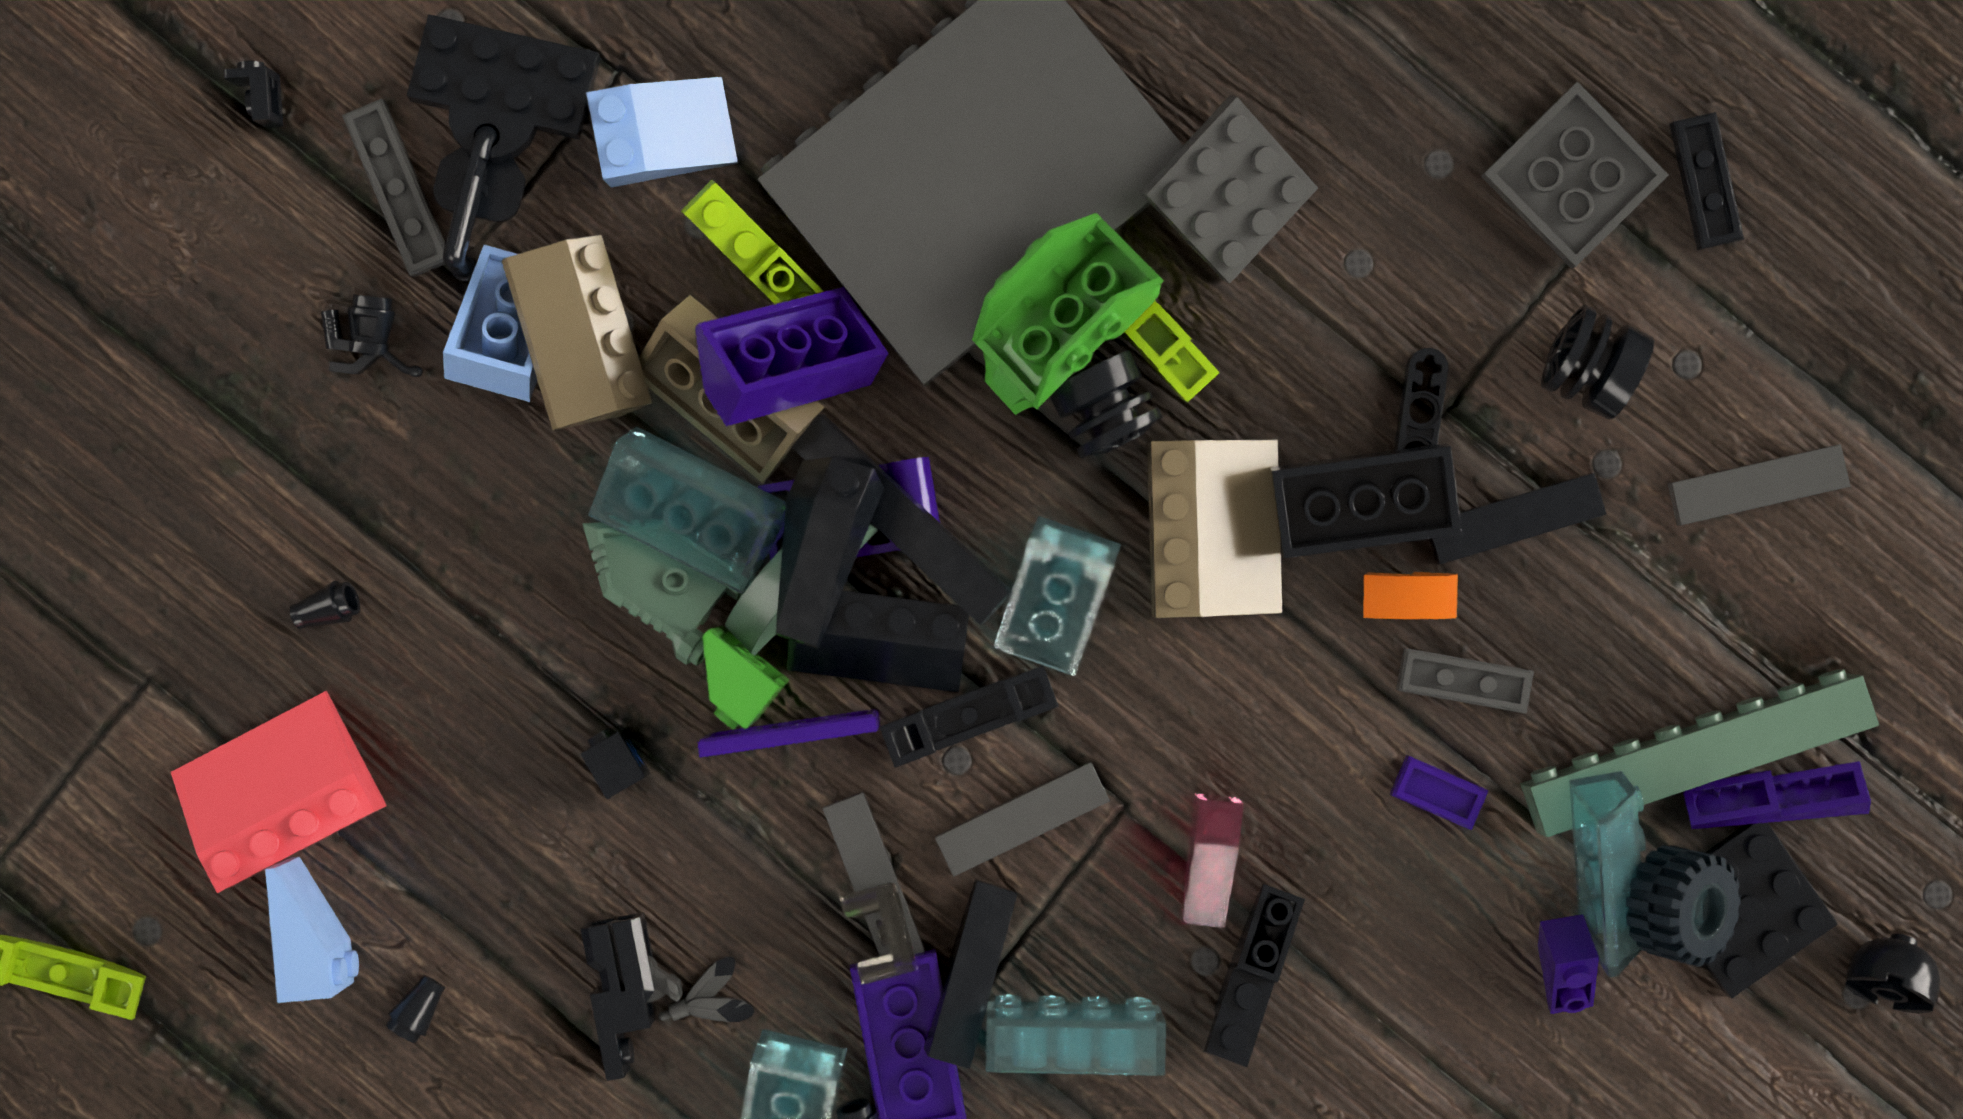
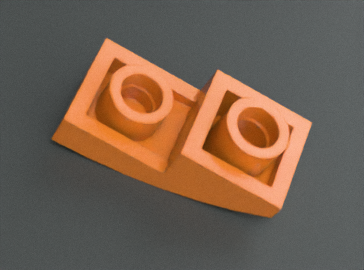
M1368 572L1364 575L1363 618H1456L1458 574Z

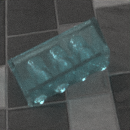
M635 427L616 440L588 516L743 594L776 541L785 519L786 502L639 427Z
M1622 771L1569 780L1578 915H1584L1599 955V963L1609 978L1618 976L1641 951L1636 946V941L1632 940L1629 934L1631 926L1627 925L1626 914L1629 913V907L1626 906V898L1631 896L1632 888L1629 885L1631 879L1636 877V869L1641 862L1640 852L1645 851L1646 848L1645 836L1638 820V812L1643 811L1644 804L1639 787L1633 786Z

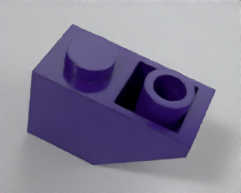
M1584 915L1540 921L1538 951L1550 1014L1560 1012L1577 1013L1585 1008L1593 1007L1599 955Z

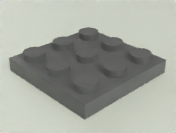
M1578 82L1565 92L1481 175L1496 193L1571 269L1576 267L1669 176Z
M1230 95L1140 193L1223 281L1230 284L1313 195L1318 187L1236 96Z

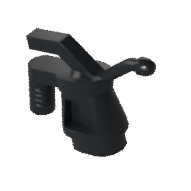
M353 294L352 306L348 307L351 340L342 338L338 310L321 312L326 348L358 352L363 355L353 364L330 361L329 371L361 374L382 356L402 373L412 377L422 376L423 369L414 365L409 367L388 351L389 344L387 342L395 318V311L392 310L393 299Z

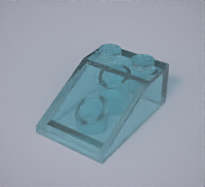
M1038 516L993 648L1075 676L1121 544Z
M763 1029L750 1063L741 1119H833L847 1049Z

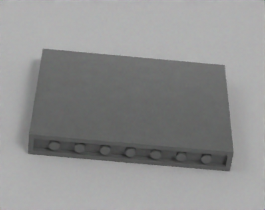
M968 0L964 5L967 9L955 20L951 16L943 19L930 32L933 37L921 47L913 44L897 58L896 61L899 63L897 67L887 75L883 71L875 74L864 84L862 88L865 92L855 101L851 102L849 99H845L829 113L831 118L829 122L819 130L815 126L807 129L795 140V144L798 147L785 157L781 153L777 154L761 168L763 175L758 178V181L763 189L924 387L976 346L972 338L986 294L994 287L995 281L1002 273L1011 270L1023 258L1027 248L1033 241L1042 238L1051 229L1097 213L1115 232L1119 231L1151 205L1140 192L1183 146L1066 0Z

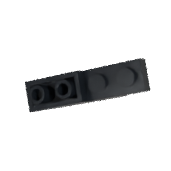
M1265 884L1262 885L1245 923L1214 1008L1216 1014L1206 1041L1204 1053L1242 1067H1248L1274 983L1279 981L1305 899Z

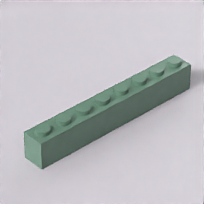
M1845 669L1833 670L1819 675L1820 682L1811 686L1804 687L1803 683L1788 685L1777 690L1778 697L1763 701L1762 697L1746 699L1736 704L1738 710L1722 715L1720 710L1699 715L1695 718V725L1683 729L1680 728L1679 724L1663 727L1654 731L1655 738L1641 743L1638 738L1619 742L1613 745L1614 752L1600 757H1598L1597 752L1583 754L1572 759L1573 766L1558 771L1556 766L1536 770L1530 773L1532 780L1520 783L1536 832L1545 837H1550L1880 726L1863 675L1848 674L1845 672Z

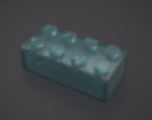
M998 995L995 997V1002L988 1001L985 1035L986 1072L1165 1076L1166 1021L1159 1005H1152V1000L1149 998L1133 997L1127 998L1126 1004H1108V998L1084 997L1082 998V1003H1065V998L1060 996L1039 997V1002H1021L1020 996Z

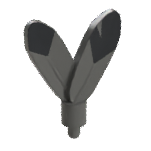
M725 956L711 964L689 990L686 998L669 1004V1010L663 1011L658 1015L659 1020L664 1021L672 1018L673 1021H676L691 1014L694 1017L708 1020L740 1022L753 1016L754 1008L746 1001L731 997L715 996L732 977L735 969V958Z

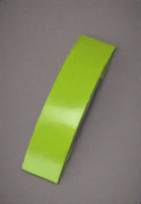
M0 934V986L12 983L88 1003L91 1010L130 1020L135 1018L146 979L145 975L114 962L79 951Z

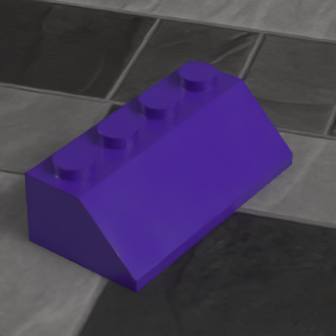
M844 287L697 324L695 328L704 392L726 427L870 386L888 355L887 350Z

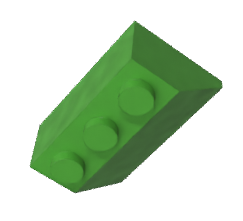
M724 626L709 629L703 636L709 699L710 702L718 707L714 714L732 729L742 726L746 730L761 717L790 679L758 653L755 656L752 655Z

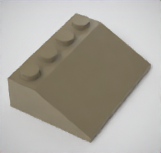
M1278 440L1149 442L1147 444L1152 617H1206L1282 613L1281 543L1271 467L1278 466Z

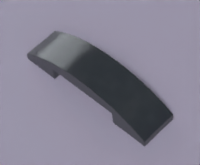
M1044 665L886 723L880 726V730L893 765L896 768L936 753L940 749L1015 721L1019 722L1057 708L1059 705Z

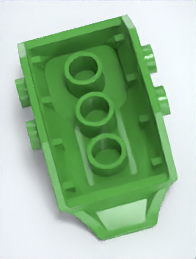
M1097 213L1049 230L1042 238L1036 239L1029 245L1023 258L1011 270L1002 273L995 281L994 287L985 296L972 338L984 355L986 369L984 381L1015 415L1031 407H1035L1037 410L1073 372L1083 369L1090 362L1092 353L1104 341L1116 339L1131 326L1156 300L1164 280Z

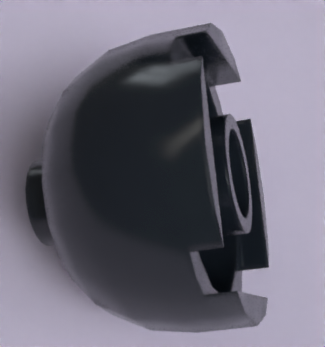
M1894 933L1890 935V938H1876L1868 941L1854 953L1847 969L1845 986L1853 994L1876 1005L1878 1004V997L1893 1001V1010L1917 1014L1930 1013L1933 1011L1938 1000L1940 976L1936 962L1929 953L1917 946V940L1904 934Z

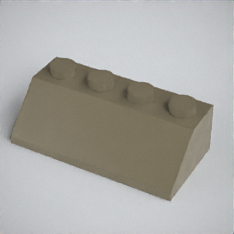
M602 235L568 239L501 260L552 430L620 417L652 404Z
M689 295L661 319L639 357L647 387L763 484L793 450L792 446L818 414L822 412L824 406L818 401H814L726 427L704 392L695 333L697 324L718 318L694 297Z

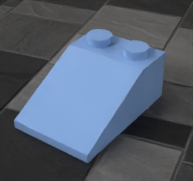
M722 77L629 84L586 92L602 178L610 187L738 164Z
M483 245L443 351L444 378L530 402L537 383V377L501 261L517 254Z
M291 857L265 869L277 1003L332 998L354 983V977L359 972L358 954L356 950H351L350 937L301 858Z

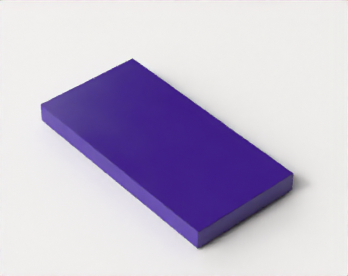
M876 709L748 727L746 730L740 728L708 733L697 742L699 757L877 732L880 727L879 712Z
M936 949L883 960L878 959L850 964L851 978L878 1119H967L957 1065L930 1058L923 1049L943 990Z

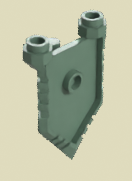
M666 519L644 520V523H639V520L631 521V524H626V521H617V525H613V522L582 523L589 549L593 551L591 553L592 560L597 563L594 567L596 573L600 574L598 581L603 597L620 608L624 606L632 616L641 617V621L646 625L652 624L654 626L653 629L657 632L666 633V637L672 641L675 658L686 665L693 663L698 666L705 659L704 633L697 629L700 624L703 625L708 620L711 610L725 592L735 600H739L755 579L756 570L746 564L735 563L729 559L724 560L721 558L720 553L715 550L710 551L709 546L704 543L699 544L697 539L691 535L683 534L682 529Z

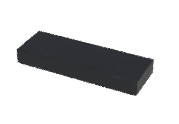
M1716 112L1672 122L1669 125L1697 251L1744 240Z

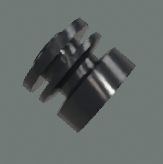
M1585 304L1578 308L1555 338L1548 353L1547 363L1540 383L1542 388L1550 392L1556 391L1561 386V397L1566 400L1572 399L1585 386L1582 398L1583 408L1610 420L1614 419L1622 411L1638 387L1648 367L1655 341L1652 336L1629 325L1622 326L1609 338L1613 322L1611 316L1603 314L1595 321L1596 310Z
M1129 350L1064 381L1050 395V399L1060 418L1080 413L1084 420L1068 433L1070 438H1076L1088 431L1093 440L1076 449L1081 459L1090 455L1106 454L1144 435L1157 420L1163 417L1158 407L1142 415L1138 413L1136 407L1152 399L1153 396L1151 392H1143L1130 397L1127 388L1134 384L1142 374Z

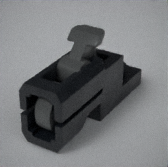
M644 912L619 916L618 920L609 918L590 922L580 929L587 965L599 971L602 986L594 989L590 994L607 1081L624 1078L630 1070V1064L635 1061L632 1040L630 1037L624 1038L623 1033L647 1029L652 1026L656 1020L653 1001L662 998L666 994L672 1000L678 1002L683 995L681 980L675 975L668 974L659 968L656 960L653 958Z

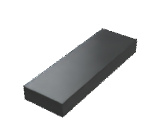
M1403 648L1396 690L1527 714L1534 671Z

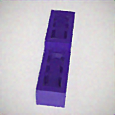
M1860 761L1772 776L1771 770L1722 778L1683 792L1691 829L1869 814L1871 799Z

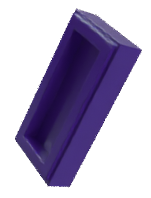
M1406 755L1390 795L1472 830L1489 790Z

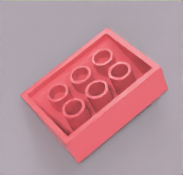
M327 691L171 771L196 854L217 893L245 881L266 868L289 858L387 806Z

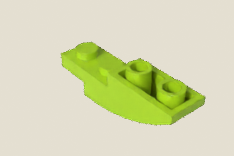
M711 180L681 210L773 304L824 292L715 181Z
M1156 301L1121 334L1185 403H1188L1220 373L1190 341L1191 337Z

